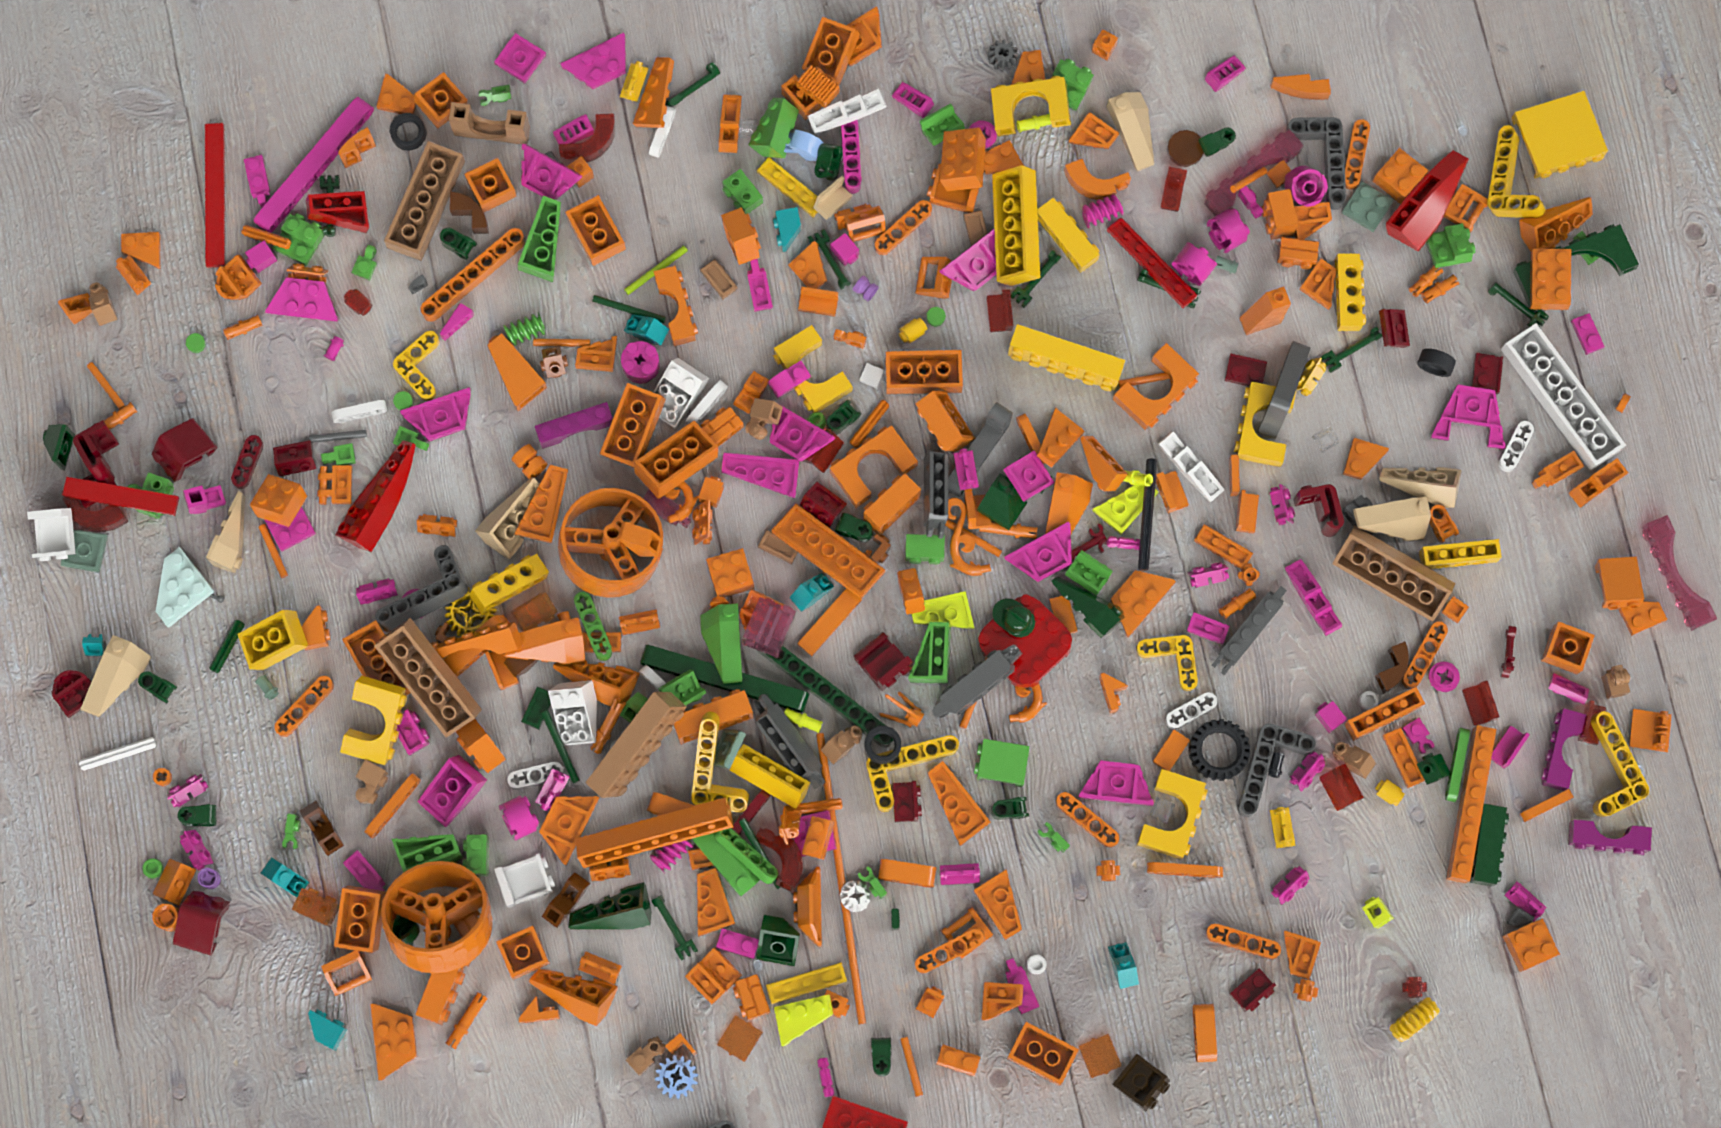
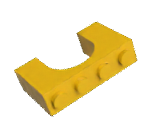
M1053 76L1046 80L1034 79L1032 82H1016L1009 86L997 85L995 88H991L997 136L1016 134L1015 108L1022 99L1029 96H1038L1048 102L1050 121L1053 128L1071 125L1067 85L1064 77Z
M811 325L776 346L773 358L777 365L781 364L784 370L801 361L804 356L821 347L822 339ZM842 371L823 383L814 384L804 381L796 386L794 391L805 400L803 404L807 411L815 413L820 412L851 393L853 386Z
M1251 382L1249 387L1245 388L1244 398L1247 400L1246 405H1242L1240 416H1243V422L1239 423L1237 430L1240 438L1239 441L1235 442L1234 452H1237L1239 459L1277 467L1282 466L1287 444L1260 438L1252 426L1253 416L1257 412L1268 408L1276 386ZM1296 391L1290 408L1288 410V413H1291L1293 409Z
M361 675L355 682L352 699L378 708L385 718V730L380 734L373 735L349 728L344 734L340 752L381 765H385L389 760H392L395 753L393 744L397 741L399 731H396L397 726L400 725L403 718V713L400 712L407 700L405 695L406 688Z
M1161 769L1154 790L1179 799L1185 807L1186 819L1183 826L1174 831H1165L1144 824L1137 845L1178 859H1182L1184 855L1188 856L1191 847L1188 841L1190 837H1194L1197 827L1194 826L1196 818L1199 819L1202 808L1199 807L1200 802L1205 800L1208 789H1205L1206 783Z

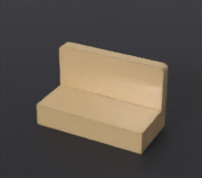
M843 176L819 194L813 208L826 220L849 202L853 196L842 186L845 179Z

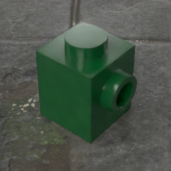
M1433 753L1427 754L1422 757L1423 761L1417 764L1427 785L1451 775L1441 753L1433 755Z

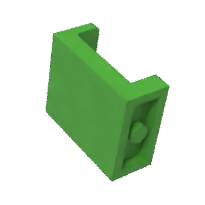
M983 739L982 744H978L977 755H980V761L975 763L974 774H977L978 780L987 779L1023 787L1030 746Z

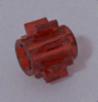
M1407 977V982L1402 983V990L1407 992L1408 998L1423 997L1422 992H1427V982H1422V977Z

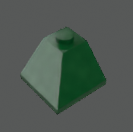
M49 425L43 434L44 445L51 460L61 470L65 471L75 434L67 425Z
M1000 473L989 488L977 511L1010 530L1026 507L1027 501L1023 502L1009 478Z
M764 915L756 960L795 966L800 933L784 918Z

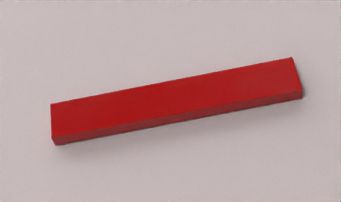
M1122 217L1107 228V232L1148 271V274L1183 309L1197 298L1198 295Z
M66 477L62 493L64 497L173 516L176 515L180 499L176 495Z

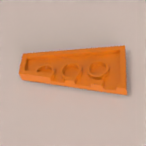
M656 57L632 123L636 127L664 128L663 116L667 112L665 102L666 98L669 97L668 84L671 82L674 60L670 57Z
M553 465L548 466L514 533L515 535L552 543L568 469Z
M943 761L927 772L958 844L962 846L989 825L991 821Z

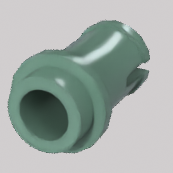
M1219 255L1215 261L1217 268L1229 271V274L1236 273L1239 265L1235 259L1232 261Z
M266 675L260 676L255 681L264 692L265 698L272 700L278 696V688L271 684Z

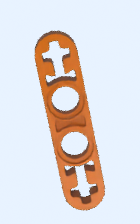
M1364 119L1357 120L1354 123L1345 163L1346 188L1350 190L1358 186L1362 174L1370 132V124ZM1360 125H1362L1363 129H1365L1363 130L1361 137L1358 136ZM1360 142L1363 148L1356 150L1353 147V143ZM1357 159L1360 165L1352 167L1350 160ZM1351 172H1355L1353 184H1350L1348 180Z
M921 200L877 238L875 241V251L879 255L890 253L930 217L932 213L931 203L927 200ZM921 206H922L923 208L928 207V208H927V213H926L925 211H923L922 213L919 214V218H918L917 214L920 212V209H921L920 207H921ZM908 217L915 219L916 223L913 226L906 225L905 220ZM896 229L900 230L902 236L894 238L891 232ZM888 238H889L890 241H889V242L887 243V245H886V248H887V249H885V248H881V249H880V244H879V243L885 244V243L888 241Z
M1443 622L1433 623L1426 633L1402 678V684L1406 688L1412 689L1417 687L1447 635L1448 628ZM1441 627L1443 634L1440 633L1436 639L1429 638V635L1431 637L1435 635L1436 630L1434 628ZM1426 642H1431L1434 645L1433 652L1425 650L1424 645ZM1416 659H1423L1425 667L1418 668L1415 665ZM1414 671L1418 672L1414 677L1416 683L1409 684L1407 677H1410Z
M320 676L276 721L274 726L276 733L281 737L291 735L334 689L333 681L328 676ZM322 681L325 683L329 681V687L327 689L322 688L320 690V693L322 695L319 696V694L315 692L314 689L316 688L317 690H319L322 687V685L320 684ZM314 694L316 696L314 704L306 703L308 695ZM300 708L303 711V715L298 719L293 718L292 712ZM289 716V718L292 721H294L295 724L293 725L290 722L287 725L288 730L286 732L284 730L280 732V725H286L289 722V720L286 718Z
M412 773L376 815L364 833L372 839L375 838L416 789L421 779Z
M1062 792L1056 798L1057 807L1107 848L1115 847L1118 844L1119 834L1068 792ZM1061 797H1068L1070 805H1073L1074 802L1077 804L1073 807L1071 813L1068 811L1070 807L1067 804L1061 805ZM1080 808L1085 811L1083 819L1075 817L1074 812L1076 809ZM1092 821L1100 823L1099 831L1095 832L1090 829ZM1104 827L1108 829L1105 831L1107 835H1114V843H1107V837L1105 835H1102L1101 837L1098 836L1103 831Z
M1148 862L1147 873L1222 878L1223 867Z
M1211 924L1206 929V937L1214 943L1267 959H1275L1281 953L1280 945L1270 939L1220 924ZM1217 928V932L1222 934L1224 933V930H1227L1228 932L1226 933L1224 939L1225 942L1221 941L1223 936L1217 935L1215 938H1213V934L1210 933V930ZM1231 933H1236L1239 936L1237 944L1229 942L1228 937ZM1249 939H1255L1258 942L1257 949H1249L1247 945ZM1262 941L1265 942V947L1274 945V949L1277 952L1269 955V951L1265 949L1262 950V953L1259 952L1262 947Z
M973 928L928 951L916 959L915 968L920 973H928L980 946L985 941L984 931L980 928ZM973 932H975V934H980V942L974 940L969 943L971 947H968V943L964 936H966L968 940L971 937H973ZM955 941L963 942V951L958 952L954 949ZM940 949L944 950L947 954V958L943 961L936 957V953ZM929 954H932L934 962L927 965L928 969L920 967L921 959L927 961L931 959Z

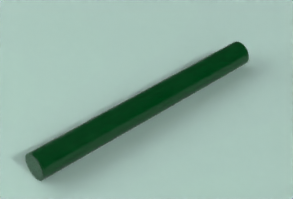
M594 295L592 300L594 303L633 315L655 318L663 324L666 321L665 316Z
M549 711L541 712L572 783L580 781Z
M746 818L739 820L738 822L752 847L769 861ZM777 876L773 884L776 889H779L783 884Z

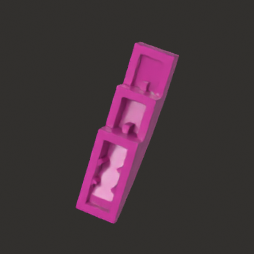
M1302 559L1285 567V571L1324 635L1327 636L1342 628V623L1333 612L1332 605L1322 593L1321 586Z

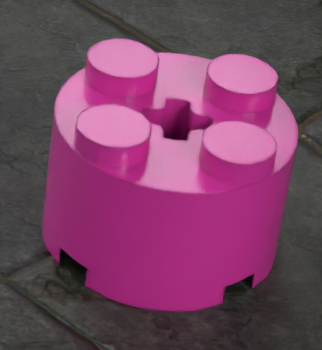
M1298 166L1286 174L1284 187L1285 190L1290 189L1293 201L1310 207L1321 202L1322 197L1327 192V180L1323 174L1309 166Z
M1227 209L1207 221V227L1210 226L1211 229L1208 233L1209 237L1219 250H1225L1223 253H1227L1245 243L1247 235L1250 234L1248 226L1243 224L1236 209Z
M1187 242L1175 257L1172 267L1179 275L1182 276L1184 274L1187 276V281L1201 286L1217 266V263L1208 256L1209 252L1205 248L1199 247L1198 249L1192 243Z
M644 341L629 343L623 350L621 365L624 374L630 381L637 384H645L658 375L660 361L654 346ZM643 360V362H641V365H638L637 362Z
M517 796L499 805V810H503L504 815H502L508 831L511 835L515 834L513 838L515 841L537 831L539 824L536 815L531 814L529 811L530 803L526 796Z

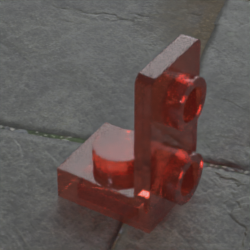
M1169 166L1161 209L1179 211L1187 170Z

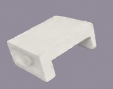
M71 508L27 512L28 520L34 519L37 554H32V558H39V561H49L52 556H56V560L68 559V555L75 554Z
M539 853L535 854L536 856L504 868L501 866L494 869L508 908L553 892L552 887L555 884L552 876L547 875L546 868L549 867L546 858H541Z

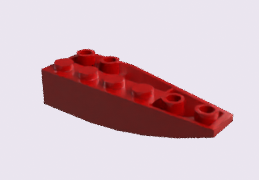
M1452 150L1432 168L1386 222L1387 234L1419 252L1441 224L1469 158Z
M403 440L348 509L345 519L339 525L335 534L337 537L372 553L401 499L416 447L414 443Z

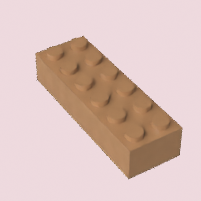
M427 142L385 237L384 243L388 249L422 261L450 198V192L453 191L464 166L463 154L432 142Z
M1355 525L1332 563L1432 622L1446 603L1456 584Z
M411 618L383 636L374 645L446 738L475 719L481 712V707Z
M653 692L585 783L601 798L622 796L627 791L628 784L637 778L640 768L649 762V756L661 746L662 739L671 733L674 723L683 717L687 706L671 692Z

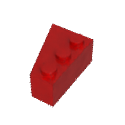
M365 191L309 194L307 196L306 209L308 219L367 233L369 222Z

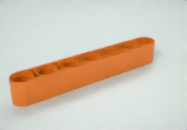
M518 228L510 229L425 300L421 305V313L424 319L429 322L439 319L522 249L525 245L523 232ZM515 236L521 237L517 242L511 241ZM500 248L506 249L505 253L499 254L497 253V251ZM486 260L492 261L489 266L483 265ZM472 272L478 273L474 278L469 277V274ZM457 284L463 285V288L460 290L454 289ZM443 296L449 297L446 302H441L440 299ZM429 308L435 309L432 314H426V310Z

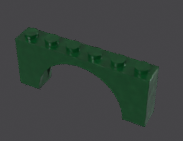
M1614 224L1609 225L1600 233L1592 232L1581 241L1575 239L1564 248L1562 246L1554 248L1571 249V256L1588 254L1599 257L1608 262L1619 276L1636 270L1639 265L1620 224L1617 226ZM1522 261L1516 265L1513 273L1530 308V262Z

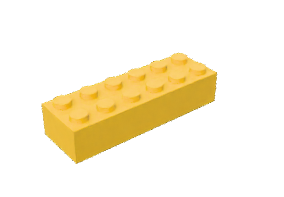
M1021 165L992 174L997 282L1008 286L1040 278L1036 171Z
M1018 324L1008 351V356H1011V359L1021 362L1023 360L1029 362V365L1039 368L1041 366L1047 368L1046 370L1056 374L1059 372L1065 374L1064 376L1074 380L1077 378L1083 380L1082 382L1087 385L1095 384L1101 386L1100 388L1105 391L1116 390L1125 363L1124 359Z

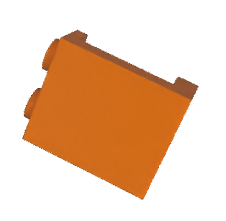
M939 163L938 169L934 168L932 174L934 184L929 186L927 196L930 197V203L967 213L973 212L979 188L946 191L940 181L941 164Z
M1637 556L1598 559L1595 565V572L1599 573L1604 598L1602 608L1616 610L1620 607H1628L1629 609L1639 607L1644 600V593Z

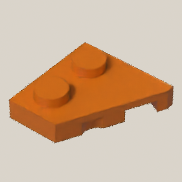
M1041 50L1022 52L1011 85L1016 82H1032L1034 79L1045 80Z
M385 74L376 105L377 109L397 114H414L417 105L414 102V95L389 74Z
M1089 112L1068 142L1075 145L1109 150L1120 133Z
M1010 140L985 152V174H995L1023 165Z
M1330 202L1318 203L1310 207L1303 205L1294 206L1298 220V226L1295 230L1296 239L1304 240L1332 221Z
M159 232L121 234V252L124 255H130L138 261L146 262L157 269H161Z
M813 241L788 266L807 287L819 289L827 281V277L823 269L822 258L819 254L818 243Z
M1321 258L1299 290L1329 310L1332 306L1331 301L1334 292L1336 268Z
M613 336L610 340L604 342L598 341L590 346L577 348L575 368L613 372L617 336Z
M1353 438L1343 475L1361 480L1389 451V448Z
M1643 601L1639 607L1629 609L1628 607H1620L1618 609L1631 636L1668 620L1659 602Z
M1284 930L1290 974L1310 980L1321 942Z
M984 982L982 1020L988 1021L1022 1005L1023 985Z

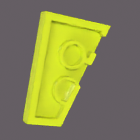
M1134 485L1116 497L1107 500L1102 505L1093 508L1092 511L1122 535L1142 512L1144 485Z
M966 591L924 600L925 610L911 614L914 624L929 625V622H949L950 626L954 628H975Z
M830 995L774 1007L781 1046H786L796 1037H800L804 1032L833 1015Z

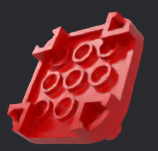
M1024 594L1014 600L1018 601L1034 615L1035 627L1032 633L1022 638L1015 637L992 619L980 632L978 641L980 651L984 657H987L993 650L1003 651L1013 644L1017 645L1022 655L1013 663L1015 670L1007 678L1017 688H1033L1064 657L1067 658L1071 652L1072 637L1067 627L1039 600Z

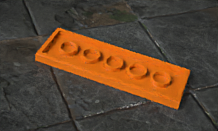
M796 503L772 529L774 535L860 599L866 595L885 573L883 567Z

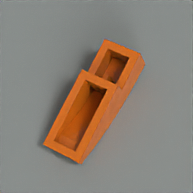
M1310 74L1273 77L1270 84L1274 90L1302 99L1325 100L1329 99L1331 94L1329 79L1311 81Z
M723 94L719 152L737 153L742 103V96Z
M1616 458L1576 486L1569 494L1581 508L1629 472Z

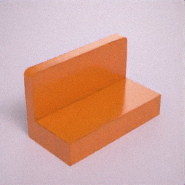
M801 287L798 311L836 316L838 292Z
M1173 471L1167 474L1161 472L1156 474V485L1167 513L1188 507L1189 503L1177 472Z
M972 488L964 490L968 529L991 527V519L977 511L986 494L973 495Z
M1241 490L1238 500L1235 531L1255 533L1259 495L1247 494L1246 490Z
M488 650L485 651L501 691L519 683L517 677H514L505 665L504 661L508 658L504 656V653L498 654L495 652L489 653Z
M169 859L153 891V895L179 906L196 870L183 863Z
M681 1033L665 1045L671 1054L683 1044L694 1056L697 1054Z

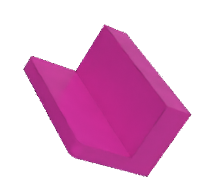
M1509 726L1494 748L1491 760L1505 769L1511 764L1530 734L1527 732L1522 734L1514 727Z

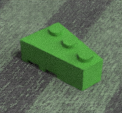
M772 98L748 145L762 157L785 158V146L790 143L789 132L790 129H794L799 110L785 98Z
M929 622L919 653L908 677L910 683L949 684L951 626L949 622Z
M453 834L423 838L392 839L403 873L427 862H455L463 859L459 844Z

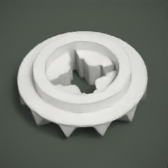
M852 880L842 887L840 899L846 909L852 912H859L867 908L870 902V892H868L867 885L862 884L861 881ZM855 892L862 895L857 900L856 898H849Z

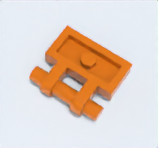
M332 465V473H327V466H320V473L318 474L320 482L319 490H317L319 504L326 505L328 497H331L332 504H352V465ZM332 480V490H327V481Z

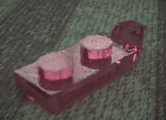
M650 489L643 497L656 511L657 515L668 523L667 517L679 510L678 504L665 496L658 499ZM687 517L680 522L675 521L671 524L677 526L679 523L688 528L691 519Z

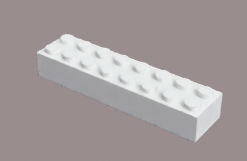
M1536 323L1505 343L1501 351L1590 471L1620 452L1626 446Z

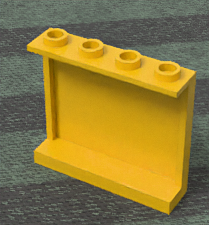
M1585 91L1517 111L1511 118L1513 125L1517 124L1534 165L1536 171L1534 179L1541 177V179L1547 178L1554 172L1563 173L1574 166L1579 168L1586 165V162L1601 161L1608 152Z

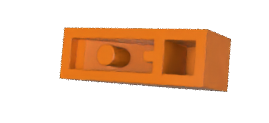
M1082 436L1080 440L1092 477L1098 483L1097 486L1103 491H1116L1128 473L1094 436Z

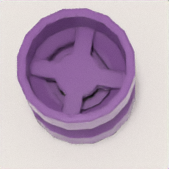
M863 275L853 287V291L857 294H863V299L868 302L875 295L879 286L875 283L870 284L868 278Z
M204 868L198 873L197 878L201 886L210 890L219 886L221 876L217 871L211 868Z

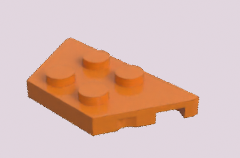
M877 6L846 25L860 33L848 66L852 67L882 48L880 17Z
M1135 570L1110 599L1113 605L1119 606L1123 611L1122 614L1125 618L1121 623L1128 638L1176 583L1174 579Z
M562 796L555 798L539 833L564 865L567 866L576 847V838L581 837L600 797Z
M370 1004L378 1080L382 1081L417 1057L414 1023L412 1016L376 1004Z

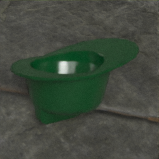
M1005 598L999 600L994 605L992 610L994 621L1009 634L1022 638L1032 633L1035 627L1034 615L1018 601Z
M397 915L393 923L392 932L401 941L413 946L414 940L419 936L420 927L416 922Z

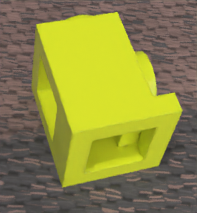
M1379 897L1368 899L1365 902L1366 905L1362 907L1374 928L1379 929L1394 919ZM1377 908L1381 909L1380 915L1375 914Z

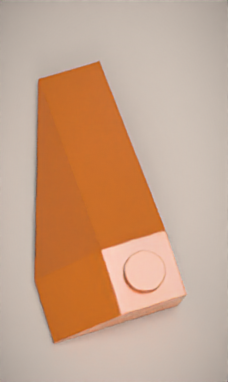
M1587 197L1546 209L1541 217L1519 220L1521 238L1530 252H1532V249H1554L1561 240L1565 241L1568 238V234L1574 228L1578 229L1593 215L1592 199Z
M1056 473L1045 534L1067 522L1071 524L1072 534L1090 502L1093 483L1076 475Z
M579 618L557 621L520 632L519 634L523 641L522 645L517 650L504 653L506 658L560 662L559 664L585 661L583 635Z
M585 660L571 664H559L560 662L553 664L555 670L572 682L592 680L597 700L610 707L615 698H619L625 703L629 700L640 676L639 672L618 665H616V668L605 667V663L598 662V664H588Z
M538 969L529 979V983L578 1019L595 1026L607 1015L618 989V986L601 979L594 978L593 981L582 979V976L575 975V978L564 976L562 972Z

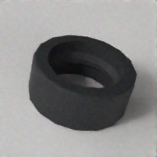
M400 114L390 124L389 131L392 141L402 150H415L426 139L424 123L415 114ZM411 122L417 125L419 129L418 136L408 142L400 140L397 135V129L403 123Z
M1425 348L1420 354L1417 365L1430 374L1449 377L1452 375L1456 360L1443 351Z
M877 726L871 729L865 738V752L873 762L878 764L890 763L900 753L901 738L893 728ZM887 734L893 739L894 749L889 755L879 756L873 752L871 742L876 735Z

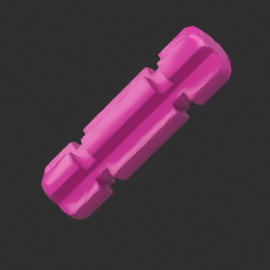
M1110 536L1107 538V546L1139 550L1140 539L1134 540V538Z
M820 1058L817 1060L818 1068H820L821 1083L824 1086L823 1094L824 1097L834 1096V1089L831 1086L832 1079L830 1068H828V1059Z

